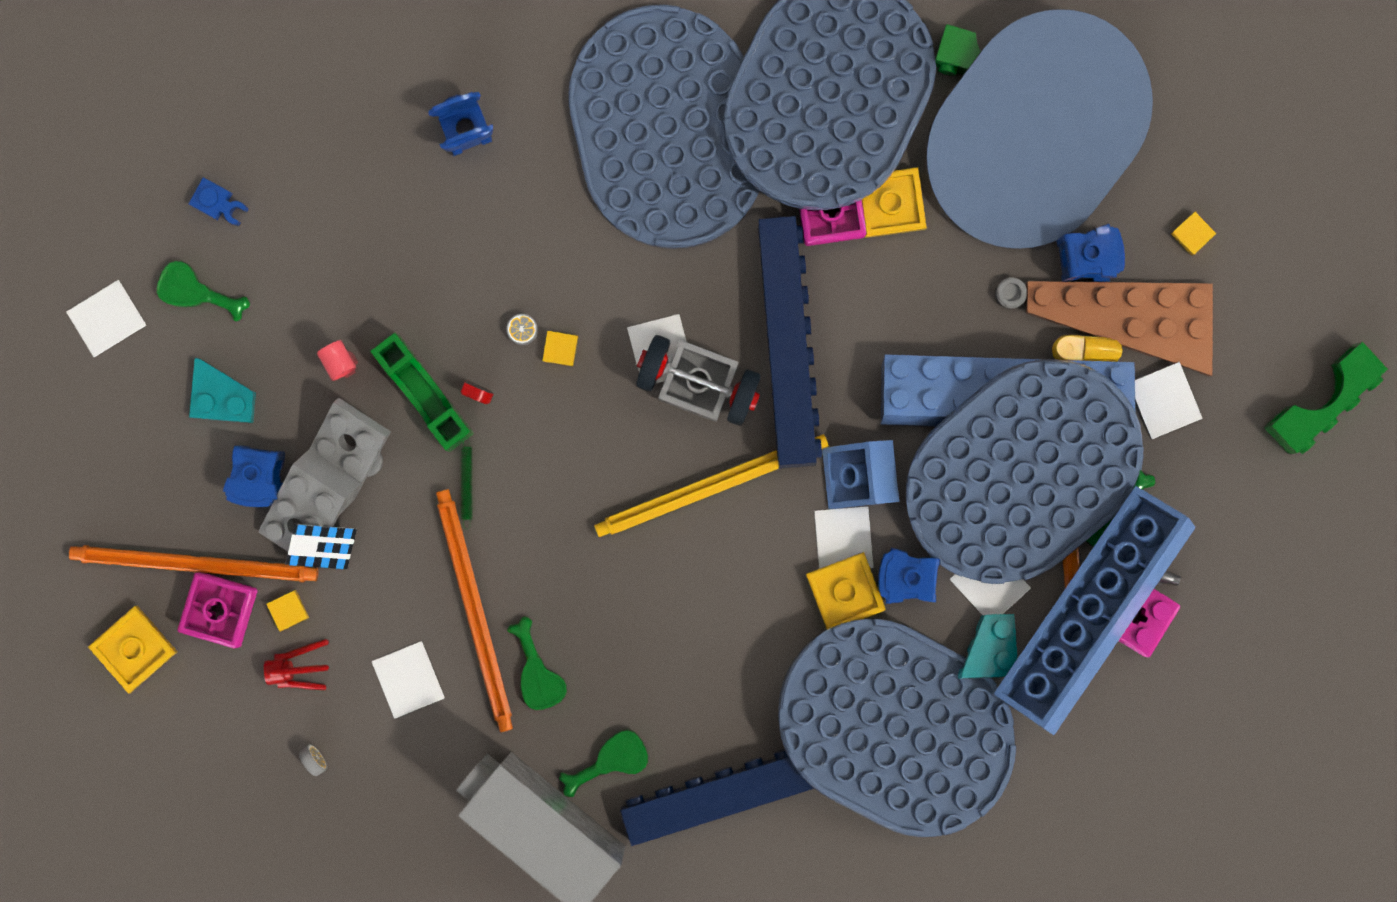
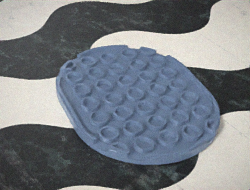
M778 0L759 25L731 83L725 104L724 123L728 147L736 165L747 180L768 197L785 205L807 210H829L851 205L880 188L889 179L902 159L932 93L936 63L932 38L926 24L922 22L918 14L913 10V6L907 0Z
M649 5L638 7L607 21L583 46L577 57L569 84V109L582 168L589 192L598 209L613 226L625 235L647 245L669 249L695 247L708 243L727 233L748 213L759 194V190L747 180L736 165L729 150L725 134L724 113L726 99L731 83L744 56L734 40L718 24L700 13L682 9L679 6Z
M1057 9L1033 13L1009 24L998 32L982 49L939 108L929 132L926 156L928 176L937 201L949 218L962 230L983 242L1005 248L1019 249L1032 248L1054 242L1061 236L1071 233L1085 222L1133 161L1146 138L1150 126L1153 105L1152 87L1147 68L1135 46L1121 31L1107 21L1075 10Z
M1042 359L1029 361L1011 367L993 377L926 436L910 464L906 482L907 512L914 533L923 548L932 558L940 559V565L960 577L963 576L981 581V583L1004 584L1005 582L1021 579L1027 580L1053 568L1107 524L1117 514L1134 489L1139 472L1142 469L1144 447L1141 426L1129 400L1103 374L1088 366L1068 360Z
M862 619L841 623L825 630L812 639L799 652L789 667L782 684L778 704L779 730L784 748L795 769L810 786L827 798L889 830L916 837H935L956 833L965 829L980 817H983L996 804L1009 782L1015 762L1014 720L1009 705L994 695V692L997 690V684L992 678L958 679V672L963 668L966 661L965 657L909 627L881 619Z

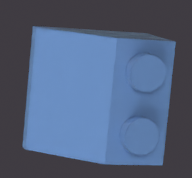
M893 440L862 442L822 449L828 509L900 502Z

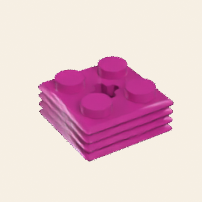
M862 200L840 207V212H837L834 218H830L829 214H824L823 210L799 208L805 246L864 238L867 233Z
M196 572L193 576L178 625V632L233 649L241 647L258 590L254 587L210 574ZM220 602L221 608L224 609V614L215 618L216 612L212 611L211 608Z
M1153 589L1141 607L1142 621L1131 622L1119 639V642L1147 658L1152 655L1180 609L1178 603L1156 589Z

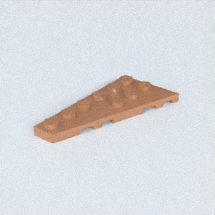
M1026 282V314L1070 327L1090 336L1111 338L1117 340L1122 347L1171 362L1172 364L1180 362L1183 368L1197 371L1209 377L1212 376L1213 284Z

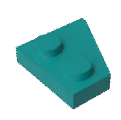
M195 358L189 418L253 423L256 392L212 367L202 359Z
M990 614L980 617L976 627V635L971 640L967 652H969L963 668L958 672V679L997 678L1007 675L1018 659L1014 614Z

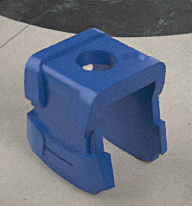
M479 92L449 97L428 111L430 116H438L446 140L439 144L440 147L447 152L451 151L453 157L462 154V151L493 142L491 137L493 124L488 126L477 101L481 97ZM467 119L473 123V130L462 134L457 133L456 127L459 121Z
M1110 224L1096 227L1095 230L1086 232V234H1065L1056 240L1060 254L1062 282H1071L1079 278H1092L1093 282H1110V278H1117V274L1124 270L1125 251L1119 229L1110 227Z
M244 445L234 446L232 472L230 478L227 477L222 491L225 492L227 501L247 507L272 506L283 484L281 483L280 470L284 466L285 451L254 449Z
M891 547L889 553L883 554L878 574L879 593L881 597L885 598L886 604L902 603L904 599L914 598L927 602H936V582L940 559H918L908 556L906 551Z

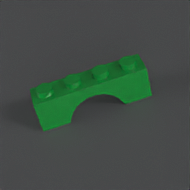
M946 24L935 56L936 67L939 68L938 71L948 76H956L957 73L965 74L981 52L977 43L976 33Z
M393 333L370 351L388 376L410 400L423 418L426 426L445 451L451 452L474 434L400 335Z
M1363 342L1353 344L1331 364L1335 377V387L1332 396L1326 404L1316 410H1307L1296 405L1286 406L1264 426L1266 431L1288 454H1296L1298 452L1304 454L1316 443L1313 439L1321 431L1326 433L1338 423L1336 417L1343 410L1346 412L1352 410L1360 403L1361 399L1359 396L1366 389L1370 392L1384 380L1381 375L1388 368Z

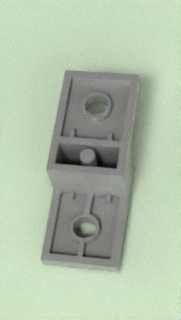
M338 398L335 400L310 449L293 463L277 494V499L274 500L258 533L288 552L294 528L293 518L300 520L303 525L333 527L338 516L357 497L391 431L342 399ZM344 434H348L355 439V447L347 444Z

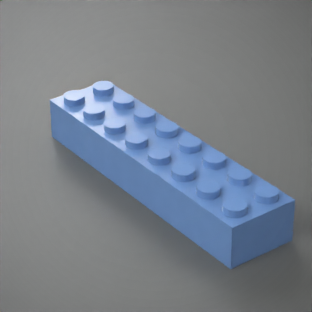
M884 355L881 365V424L937 426L996 375L1018 364L1042 359ZM1068 360L1088 366L1111 380L1126 396L1135 411L1134 362Z
M1135 486L994 692V695L1055 735L1196 528L1192 521L1184 514Z

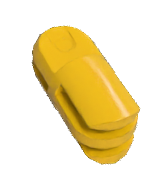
M1063 335L1052 346L1053 357L1059 360L1117 362L1123 351L1122 345L1117 340L1080 335Z

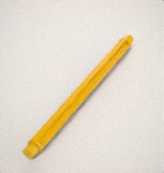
M824 434L815 437V439H821L822 449L829 446ZM777 450L606 517L605 521L594 525L598 537L609 533L611 535L777 470Z

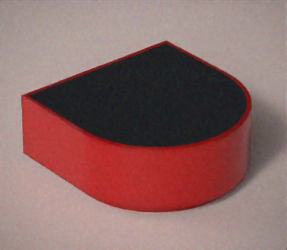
M469 380L465 381L460 391L462 395L487 405L490 404L494 395L492 391Z

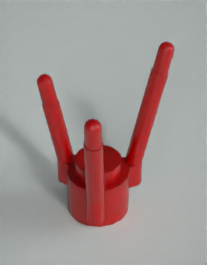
M324 639L286 653L275 654L274 660H266L264 662L266 684H277L278 688L291 687L326 690V685L291 681V679H293L294 674L327 671L329 669L328 665L293 667L292 661H287V659L329 644V640Z

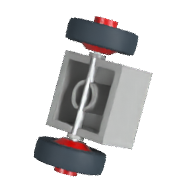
M655 335L648 351L643 349L637 367L641 369L636 386L646 391H652L657 379L665 371L664 374L667 376L658 397L659 401L717 422L725 399H729V396H731L727 421L742 426L748 410L754 411L760 394L755 391L761 375L746 369L741 381L735 384L732 390L731 383L739 362L680 340L673 361L669 363L667 352L670 340L660 335Z

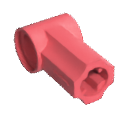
M342 340L335 341L317 352L331 381L342 377L347 378L355 373L358 363L357 358L346 349Z

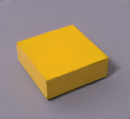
M1193 212L1171 235L1193 256L1216 233L1196 212Z
M547 331L542 361L573 367L578 336Z
M296 590L266 604L279 632L309 618Z

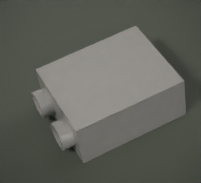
M512 752L501 764L489 754H486L456 790L469 801L458 816L562 902H592L622 864L626 846Z

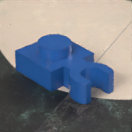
M204 177L188 203L216 220L223 213L226 220L235 226H240L241 223L233 218V211L235 209H242L245 212L249 210L246 205L239 201L229 202L232 193Z

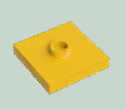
M918 167L895 170L880 188L862 199L867 232L865 238L927 229Z
M864 552L806 573L826 629L841 623L862 620L886 610Z
M138 605L131 608L88 646L128 694L132 693L178 652Z

